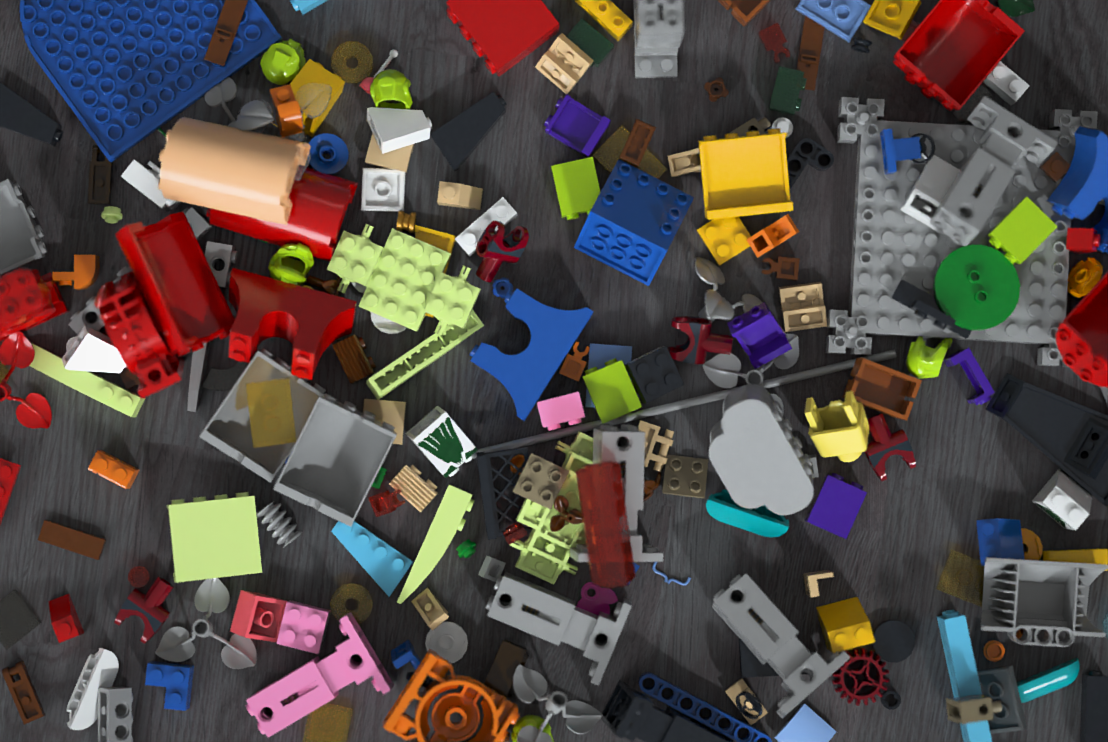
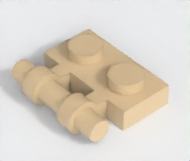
M640 420L638 430L645 432L644 467H648L649 461L653 460L656 461L653 470L661 472L663 465L667 463L668 458L666 456L669 447L672 446L674 441L672 440L674 431L666 429L665 435L662 437L658 435L659 426ZM656 441L662 443L658 455L652 453Z

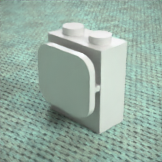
M133 160L121 177L167 212L171 209H176L180 201L164 198L162 191L158 188L161 169L149 161L147 164L152 170H148L142 164Z

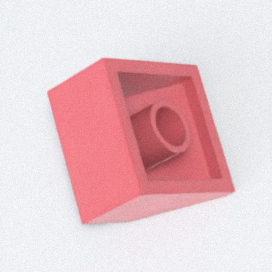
M241 590L230 632L245 638L277 642L288 601Z

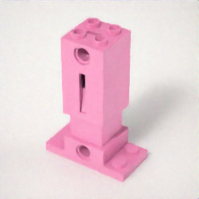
M349 612L340 619L341 624H339L342 633L345 636L348 635L349 638L339 643L335 647L336 651L321 660L319 656L315 657L254 693L246 700L248 703L246 708L251 716L255 715L259 722L257 723L258 729L263 735L266 734L267 737H270L333 700L340 693V689L353 681L358 685L373 676L374 680H372L375 689L378 692L381 690L383 695L393 688L394 683L352 612ZM354 654L360 655L362 662L355 661ZM266 707L271 708L273 714H269L266 711Z

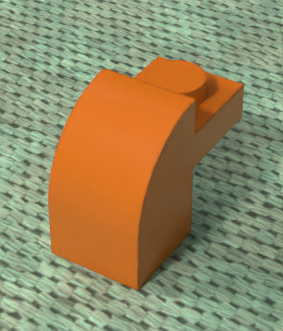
M291 84L270 89V96L276 111L275 119L281 137L301 133L303 130L301 111Z
M789 214L748 238L747 242L758 258L797 234L799 230Z
M74 255V272H53V281L59 282L61 286H72V282H74V289L76 290L89 288L98 278L100 256Z

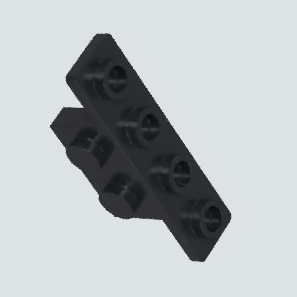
M904 280L899 282L892 295L893 300L915 311L914 314L924 320L928 318L934 321L933 325L942 330L947 328L965 339L969 337L972 330L955 325L956 320L941 312L934 296Z

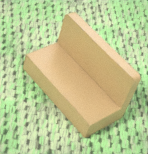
M824 570L803 573L806 595L809 597L819 596L817 579L834 577L833 572Z

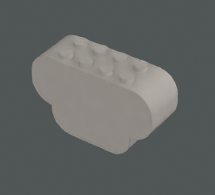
M744 385L730 392L723 402L722 419L716 422L711 429L709 447L710 461L730 496L741 507L753 509L766 505L770 511L778 515H790L804 509L809 505L814 494L812 461L808 454H803L801 441L798 436H793L791 432L793 429L787 418L784 419L781 415L783 411L777 400L774 401L770 393L759 385Z

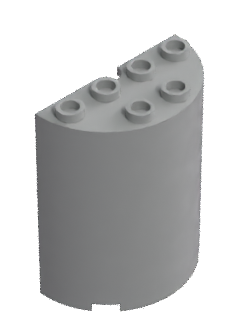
M262 348L251 359L199 437L271 483L291 454L318 397H324L326 390L316 383L314 386L307 382L308 379L291 375V366L279 357L274 360L272 358L273 354Z
M325 393L324 397H318L273 490L300 503L311 506L319 512L351 527L397 434L394 432V426L386 422H379L376 420L375 414L367 410L361 412L356 409L357 406L349 401H345L343 404L336 401L335 397Z

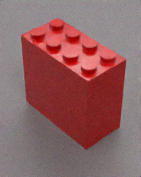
M448 0L446 2L448 8L446 12L453 24L458 23L460 25L459 29L466 41L470 39L473 42L472 48L479 58L483 56L486 59V67L492 75L496 73L498 77L559 32V22L542 0Z

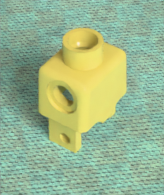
M846 392L845 402L841 400L830 401L829 405L823 408H817L813 397L806 399L805 415L809 422L808 433L819 454L824 458L838 456L840 461L851 462L859 458L862 452L867 449L869 423L863 404L856 401L853 392Z

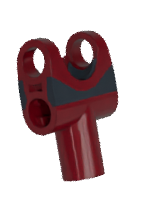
M492 221L484 230L476 245L477 255L484 257L476 271V275L486 282H492L503 262L516 263L520 259L529 239L527 228L517 226L507 236H503L505 231L504 224L500 221ZM498 226L497 233L495 234V228Z
M681 316L672 318L671 326L681 329V331L689 336L686 343L667 348L672 359L685 363L704 364L707 352L730 355L733 336L711 333L712 321L699 317Z
M883 413L867 419L869 431L874 441L868 443L867 449L864 452L880 481L887 480L885 462L891 455L900 456L903 461H906L909 469L915 468L916 462L912 447L904 430L901 429L891 434Z
M158 576L146 594L135 588L123 603L114 623L120 626L131 615L139 616L145 624L140 641L146 644L170 615V612L161 605L174 586Z

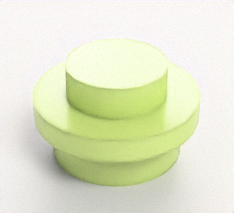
M107 206L104 207L101 217L107 223H117L119 220H122L123 214L120 208Z

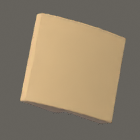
M561 33L550 49L542 56L535 68L567 95L594 60Z
M372 133L365 163L407 173L414 144L382 154Z
M821 282L779 287L785 332L827 326Z
M364 399L363 412L367 410L375 414V418L379 422H386L394 426V432H396L397 436L393 444L403 445L406 402Z

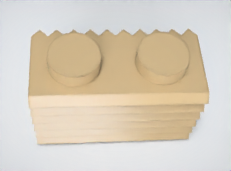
M413 464L411 467L405 465L389 485L421 513L438 494L436 491L438 487L430 479L427 481L420 477L422 472Z

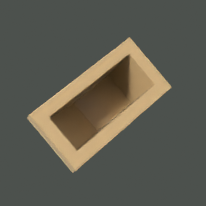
M440 181L437 203L443 206L480 210L483 189L459 183Z

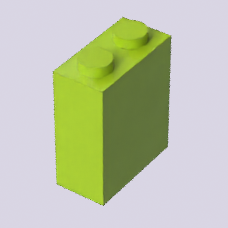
M593 157L551 166L562 218L567 217V220L579 218V214L586 212L589 215L600 194Z
M1025 197L987 236L990 238L989 242L996 249L1000 248L1005 253L1004 256L1012 264L1016 263L1019 265L1058 226L1028 197Z
M616 358L605 362L606 367L598 370L597 367L586 370V375L582 377L602 424L642 407L623 361L617 362Z

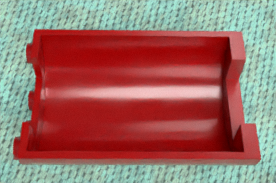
M298 165L289 193V199L293 206L287 225L208 208L206 216L210 217L211 225L281 247L285 244L301 243L310 247L313 257L330 262L338 244L337 237L349 203L352 204L358 183L332 174H325L310 167Z
M183 211L170 214L156 224L143 226L142 222L126 225L116 233L118 243L171 354H178L181 357L191 352L190 349L192 352H196L204 348L203 344L219 337L222 340L230 336L235 319Z

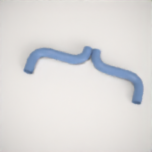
M657 562L653 563V571L663 576L665 578L664 582L670 584L671 581H674L680 585L685 586L691 580V578L689 577L687 578L686 582H681L674 578H670L668 580L666 574L656 570L655 567Z

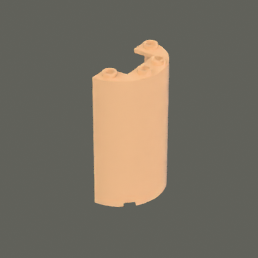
M182 117L176 122L172 130L169 129L166 134L165 149L161 150L159 156L162 164L158 188L166 199L287 225L293 206L289 199V193L298 165L305 166L311 146L305 142L253 131H241L235 127Z

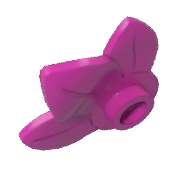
M588 582L581 589L582 598L579 600L577 607L596 615L600 611L610 615L609 604L617 602L618 599L610 588H601L595 582ZM589 589H594L596 594L594 596H589L587 591Z

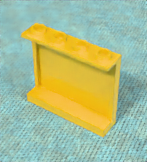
M777 128L768 129L767 134H759V131L746 132V136L738 137V133L725 134V138L717 139L716 135L704 136V140L698 141L706 219L793 211V202L790 201L785 144L787 133L781 132V129Z

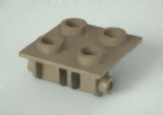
M531 453L512 492L551 510L569 470Z
M667 454L666 458L668 459L665 465L662 493L705 499L708 459Z

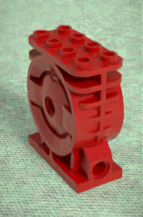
M18 269L0 278V342L13 333L27 331L69 312L56 281H53V274L51 272L41 276L37 269Z
M132 271L120 276L121 279L115 283L111 280L101 285L94 305L96 308H99L100 317L124 364L132 374L137 375L140 381L138 393L142 399L180 381L185 361L182 356L179 357L171 354Z

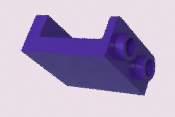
M569 94L565 98L561 96L555 105V108H557L554 116L550 114L544 123V126H546L545 133L584 157L589 158L611 120L605 116H600L572 99Z
M765 302L754 306L751 310L733 318L727 323L732 336L736 337L755 369L792 349L788 336Z
M969 348L961 349L943 360L947 367L960 363L976 391V395L967 400L969 404L981 405L991 399L990 395L995 392Z
M832 472L831 476L825 475L824 483L805 521L847 539L867 492L862 490L864 486L853 481L851 484L843 482L844 477Z

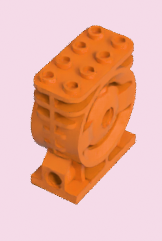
M429 649L383 720V728L389 732L392 731L404 740L416 737L418 742H459L466 740L475 733L479 726L480 712L476 702L482 694L484 697L480 704L483 709V723L479 732L467 742H503L508 734L506 731L510 724L514 725L520 714L518 713L517 704L496 693L495 690L490 689L471 677L454 675L452 663L439 656L437 652ZM450 669L451 675L445 676ZM426 674L436 679L423 692L418 690L426 678ZM459 685H464L460 692L447 693L437 700L431 713L432 725L435 731L430 739L427 740L426 736L431 730L428 724V710L432 701L440 693L450 689H457ZM412 699H418L413 718L404 711ZM458 712L462 715V718L458 722H452L450 715ZM412 727L416 729V731L409 732Z

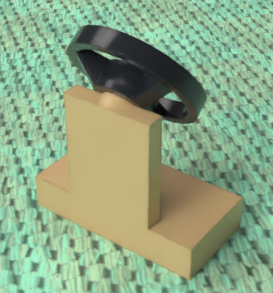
M742 678L725 690L750 725H753L768 713Z

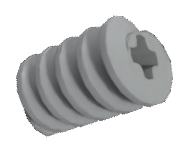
M273 501L256 516L257 518L264 516L261 523H270L266 530H275L272 537H280L277 544L285 543L284 547H286L299 537L302 531H294L297 524L289 525L292 517L284 518L287 511H279L282 504L274 505Z

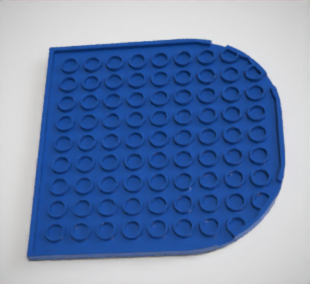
M20 0V21L22 22L24 38L30 52L109 162H113L203 97L214 86L221 83L227 77H231L263 54L272 44L282 40L280 34L255 0H248L225 66L204 60L225 0Z

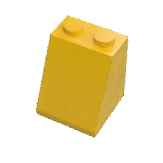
M309 59L290 84L300 107L303 122L302 131L313 137L341 95L345 81L339 75L326 70L322 64Z
M858 597L816 607L826 647L832 653L875 642L870 621Z

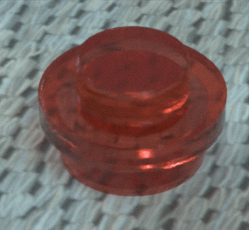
M142 566L132 568L128 574L129 583L137 588L145 586L150 579L148 570Z

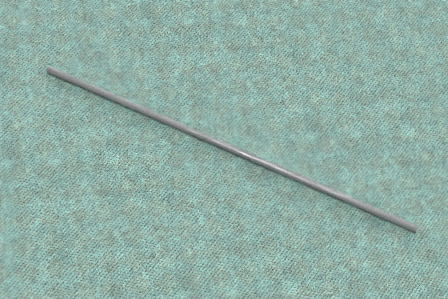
M894 349L860 358L876 363L896 358L897 356ZM856 359L764 380L760 386L767 389L851 369ZM742 386L630 412L604 424L617 425L725 399L730 392ZM601 420L480 448L475 452L473 459L476 458L477 452L487 453L521 448L575 435L578 431L582 433L592 431L594 428H600L602 423Z

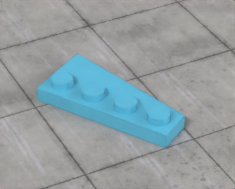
M338 521L331 531L389 597L414 562L356 521L353 522L351 527Z

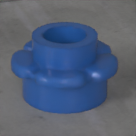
M507 278L497 279L492 285L494 295L502 299L506 298L511 290L513 291V285Z

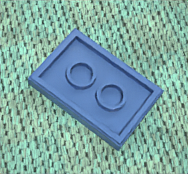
M800 0L795 10L849 43L870 10L871 5L863 0Z
M590 343L588 369L597 367L598 370L606 367L604 363L614 358L617 359V362L622 360L624 364L630 362L632 346ZM586 389L585 407L595 408Z

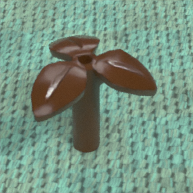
M310 275L307 278V283L324 289L328 294L339 296L340 293L337 289L342 278L338 276L337 281H325Z
M658 471L655 481L644 478L645 495L643 496V502L649 499L654 494V490L658 488L661 481V472Z
M562 495L557 496L554 501V509L560 512V515H554L550 520L552 532L561 530L564 527L565 520L571 524H580L586 520L585 515L577 509L567 511L569 502Z

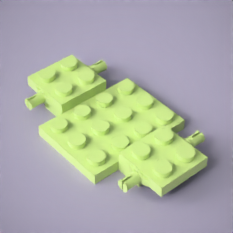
M365 224L361 235H354L343 231L327 267V270L336 273L342 278L337 289L338 291L345 293L350 282L366 286L359 307L418 332L426 313L435 316L439 320L434 331L437 334L443 335L447 324H454L461 328L465 327L481 290L466 281L471 268L463 265L458 277L443 273L451 253L393 228L384 248L369 239L374 228L373 226Z
M579 431L570 446L561 441H558L557 444L564 448L555 446V449L566 453L562 468L569 470L558 496L562 495L568 500L569 506L567 511L577 509L585 515L586 520L580 524H571L565 520L564 527L561 530L552 532L550 520L552 516L560 515V512L554 509V504L550 510L526 498L516 521L533 529L525 542L514 537L511 540L513 542H510V546L520 550V556L515 567L553 585L563 570L573 575L576 574L571 569L577 571L578 567L567 563L570 557V548H576V544H588L591 547V531H597V508L592 505L593 438Z

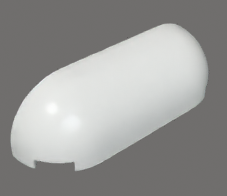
M99 648V651L94 655H89L67 705L66 711L70 712V721L67 722V725L70 729H86L98 719V688L112 687L119 668L118 659L111 651Z

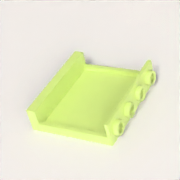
M249 492L236 493V498H228L227 494L216 495L214 496L215 500L206 501V497L193 498V502L185 503L184 499L171 500L172 505H167L174 563V582L262 573L255 496H249Z

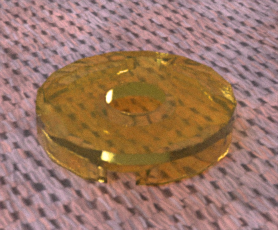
M348 41L340 44L334 50L331 57V67L334 74L339 75L345 83H360L370 76L373 69V57L370 50L364 44L357 41ZM351 57L358 59V65L355 68H349L346 65L347 60Z
M344 584L332 595L330 602L331 612L339 622L343 616L351 612L359 625L367 620L372 612V596L368 589L360 584ZM353 598L357 601L358 606L355 610H349L346 607L348 599Z

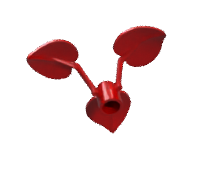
M18 331L8 336L0 346V362L4 365H11L10 370L0 383V402L5 399L22 402L16 409L18 421L28 428L48 429L52 421V410L48 400L43 395L35 392L30 393L25 400L12 396L11 387L7 384V380L14 371L15 366L26 368L32 363L35 356L32 343L23 332Z

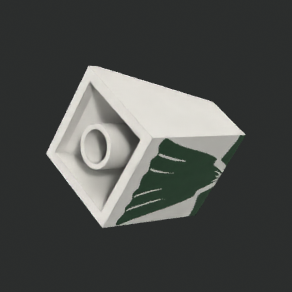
M438 405L406 432V435L445 478L456 474L459 466L464 462L467 463L472 460L475 452L478 450L450 416Z
M1058 469L1032 502L1064 529L1077 530L1090 514L1092 495L1061 469Z

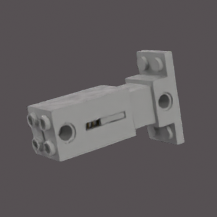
M633 0L635 78L677 77V53L684 34L683 0Z
M986 96L981 99L967 118L975 127L984 130L977 143L981 147L964 164L929 222L936 231L945 233L955 243L965 247L980 232L1016 170L1012 169V167L1023 156L1030 162L1040 165L1058 144L1057 141Z
M601 424L600 428L593 429L592 505L597 508V531H591V547L588 544H576V548H570V557L577 562H663V553L657 550V547H652V544H642L643 536L637 533L638 510H643L645 432L638 430L637 426L621 425V428H617V426ZM621 437V441L617 445V439Z
M505 572L504 576L499 575L494 586L497 593L495 596L491 595L485 608L489 610L487 616L558 646L562 641L584 650L583 656L593 660L589 670L591 683L599 686L632 607V601L623 598L622 603L618 601L613 616L601 611L596 615L577 607L576 601L513 574ZM504 593L509 594L512 600L505 602L502 600L501 595ZM603 633L607 636V639L599 641L596 639V635Z
M739 574L730 582L729 589L726 591L721 589L714 596L712 608L746 644L763 665L768 663L782 678L781 686L788 695L779 702V709L776 713L783 718L845 664L850 657L845 651L841 654L836 652L825 662L817 652L812 655L797 639L798 631L754 581L747 574L742 577ZM738 595L741 601L734 602L731 596ZM801 673L809 674L810 681H804L801 678Z

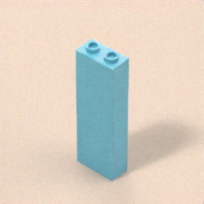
M954 609L943 611L941 616H937L953 695L954 697L982 695L966 617ZM988 720L960 724L963 742H992Z

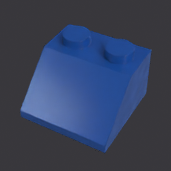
M1001 518L976 520L981 566H985V557L1024 559L1020 520Z

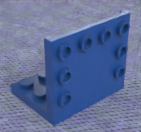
M618 159L585 221L574 248L649 286L694 197Z

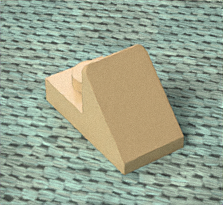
M699 148L668 156L671 177L701 172Z
M428 588L411 601L432 630L449 617L448 611Z

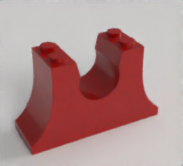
M232 268L229 284V302L235 308L237 316L230 331L229 358L249 363L262 341L271 337L284 338L293 344L291 375L312 380L317 364L327 347L338 338L351 334L354 326L357 301Z

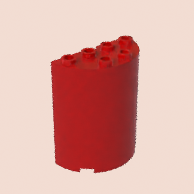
M939 0L895 53L893 63L906 74L904 78L910 84H916L921 88L920 92L928 99L933 97L941 102L949 111L953 109L960 110L1025 30L988 0Z
M1108 272L1063 320L1056 333L1057 347L1064 364L1069 366L1083 381L1102 387H1108Z

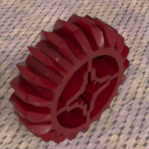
M853 648L852 656L848 651H845L850 658L839 668L838 672L835 671L832 674L838 677V679L832 680V684H839L834 689L836 692L843 690L840 694L841 699L848 696L847 702L849 704L855 699L856 706L860 705L862 699L864 705L867 706L868 698L875 703V694L879 697L883 696L879 692L880 688L887 690V687L882 683L890 681L889 678L883 677V675L889 673V670L881 669L886 665V662L881 661L878 663L881 659L879 654L872 658L874 655L873 650H870L866 655L865 648H861L860 654H858L856 648ZM856 660H864L857 669L847 667ZM870 663L876 668L877 680L869 676ZM863 671V675L865 676V678H867L870 681L860 679L859 682H857L858 678H856V676L851 672L855 674H861ZM844 673L852 677V688L850 691L845 686ZM863 685L873 686L868 692L857 694V691H860Z

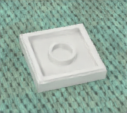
M363 168L361 210L404 211L406 172L386 168Z

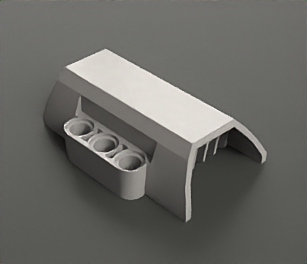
M985 557L981 630L1007 632L1009 639L1022 645L1067 647L1074 642V636L1105 637L1106 633L1096 628L1086 615L1089 587L1102 572L1108 569V564ZM1022 628L1023 636L1017 639L1016 631ZM1043 629L1044 637L1038 640L1037 633ZM1065 631L1064 640L1059 641V633Z

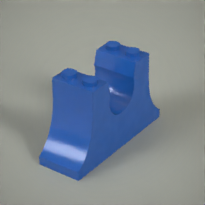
M1079 126L1074 133L1075 151L1071 165L1047 201L1052 205L1051 209L1058 215L1062 216L1064 214L1070 219L1075 217L1083 220L1094 210L1096 204L1101 199H1104V215L1094 227L1101 238L1097 251L1104 254L1105 252L1108 253V137L1102 131Z
M516 288L514 292L511 290L504 300L506 303L505 307L515 319L524 322L530 329L531 340L528 347L520 354L506 355L494 346L481 343L480 346L476 344L470 353L472 357L470 361L490 373L506 387L514 400L517 416L525 421L594 311L587 307L579 310L555 309L536 301Z

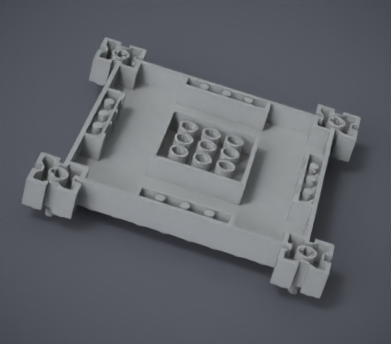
M842 97L839 100L838 118H844V123L841 122L837 126V143L854 144L858 138L849 316L847 317L848 310H829L827 312V328H833V335L826 336L825 353L844 354L846 348H851V355H871L872 338L866 337V334L903 337L923 336V338L1042 344L1044 347L1037 350V365L1059 366V360H1062V367H1069L1064 364L1058 350L1056 333L1059 325L1066 318L1069 250L1066 249L1067 228L1071 227V219L1064 214L1060 216L1051 209L1052 205L1047 201L1066 173L1054 183L1040 166L1055 152H1058L1071 165L1075 151V131L1079 126L1097 129L1098 112L1079 111L1073 117L1072 110L1054 109L1049 113V130H1038L1058 142L1055 149L1040 165L1030 162L1023 156L1012 167V169L1016 170L980 232L967 245H985L996 249L989 242L990 238L987 234L1025 197H1028L1058 227L1021 264H1013L1019 277L1020 296L1012 314L1001 324L993 328L980 331L972 330L969 337L965 339L947 328L942 330L933 325L934 321L928 318L924 320L914 314L915 311L892 299V295L901 280L934 296V277L939 265L950 253L964 245L955 243L945 233L932 229L900 210L927 162L920 164L911 160L896 161L897 172L885 175L880 132L884 129H892L893 139L911 138L918 133L927 134L934 140V155L961 170L973 153L981 147L977 143L984 130L970 125L882 121L885 99L867 98L863 105L859 104V98ZM926 138L925 145L927 149L925 153L929 157L931 153V143L929 139ZM921 156V159H915V160H917V161H923V160H925V158ZM1000 248L996 249L1005 255V253Z

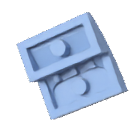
M804 703L774 738L778 742H829L836 731Z

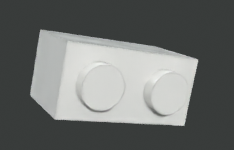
M1001 61L983 81L1010 105H1013L1030 86Z

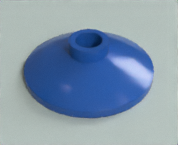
M323 133L311 139L309 142L311 149L307 161L314 170L325 174H334L345 167L349 153L345 142L340 137L330 133ZM324 153L329 154L330 158H329V159L323 158V154H324Z

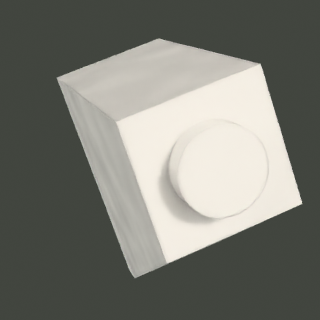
M367 108V122L382 154L430 139L432 123L429 117H425L423 110Z
M84 325L62 358L64 368L68 370L120 373L124 367H127L110 337Z

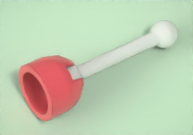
M393 49L390 51V56L375 76L384 71L391 60L398 56L397 50ZM375 76L365 78L359 85L370 95V85Z

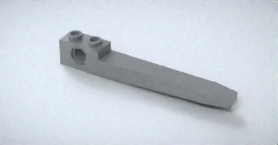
M207 241L205 258L219 287L228 289L232 263H236L238 252L235 251L233 245ZM218 260L225 262V267L221 271H216L215 263ZM211 341L203 344L204 348L193 352L188 398V411L198 412Z

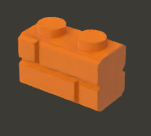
M103 450L96 452L88 467V470L99 473L101 477L125 489H130L139 473V469Z

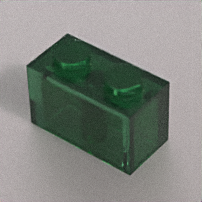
M582 18L566 36L594 60L591 67L595 65L598 68L614 49L612 42Z
M779 66L769 110L794 115L795 111H799L802 99L798 98L800 90L804 91L807 78L803 77V71Z

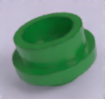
M470 539L464 541L456 549L460 558L465 557L466 559L471 557L476 552L477 544Z

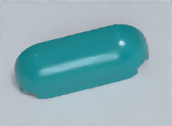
M725 489L722 492L711 494L706 503L707 512L714 519L764 537H779L785 534L789 528V520H786L783 515L773 513L766 505L753 509L741 507L735 503L728 490Z
M1072 659L1018 681L1017 687L1021 703L1029 702L1073 683L1080 671L1079 659Z

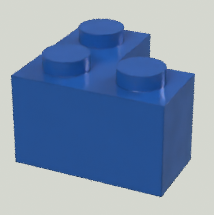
M157 661L147 663L145 685L166 687L164 709L186 711L190 708L194 665Z

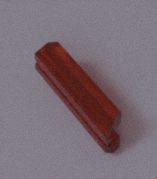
M608 461L590 464L578 469L576 477L591 580L593 584L608 589L626 586L636 575L620 463Z

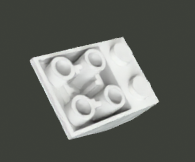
M934 155L927 162L900 210L934 229L929 222L961 170Z

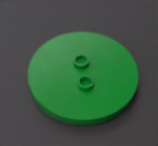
M967 245L966 247L963 246L956 249L941 262L934 277L933 290L939 309L942 313L955 319V325L968 330L980 331L1001 324L1012 314L1019 300L1020 282L1015 267L1000 251L985 245Z

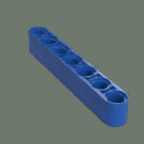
M645 672L639 677V687L644 693L737 742H757L759 738H766L767 742H772L765 732L653 673ZM647 677L654 679V685L651 688H645L642 685L643 680ZM666 687L673 690V695L670 698H664L661 695L662 690ZM685 697L692 700V704L688 708L680 706L681 700ZM702 708H709L711 710L709 717L702 718L699 716ZM721 718H728L730 721L728 727L721 728L718 726ZM740 728L748 729V735L745 738L737 736Z

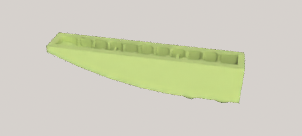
M472 309L464 328L454 324L446 325L443 335L435 333L370 377L366 381L367 386L376 399L379 400L478 331L484 324Z
M32 343L35 356L29 365L30 367L130 417L137 416L145 398L141 399L140 395L126 390L90 371L68 370L64 368L62 357Z
M451 484L448 485L397 603L401 604L419 587L442 558L457 530L462 531L466 522L463 516L466 511H471L475 500L471 499L473 494Z

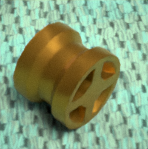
M399 210L396 230L400 232L408 230L409 233H414L416 212L407 214Z

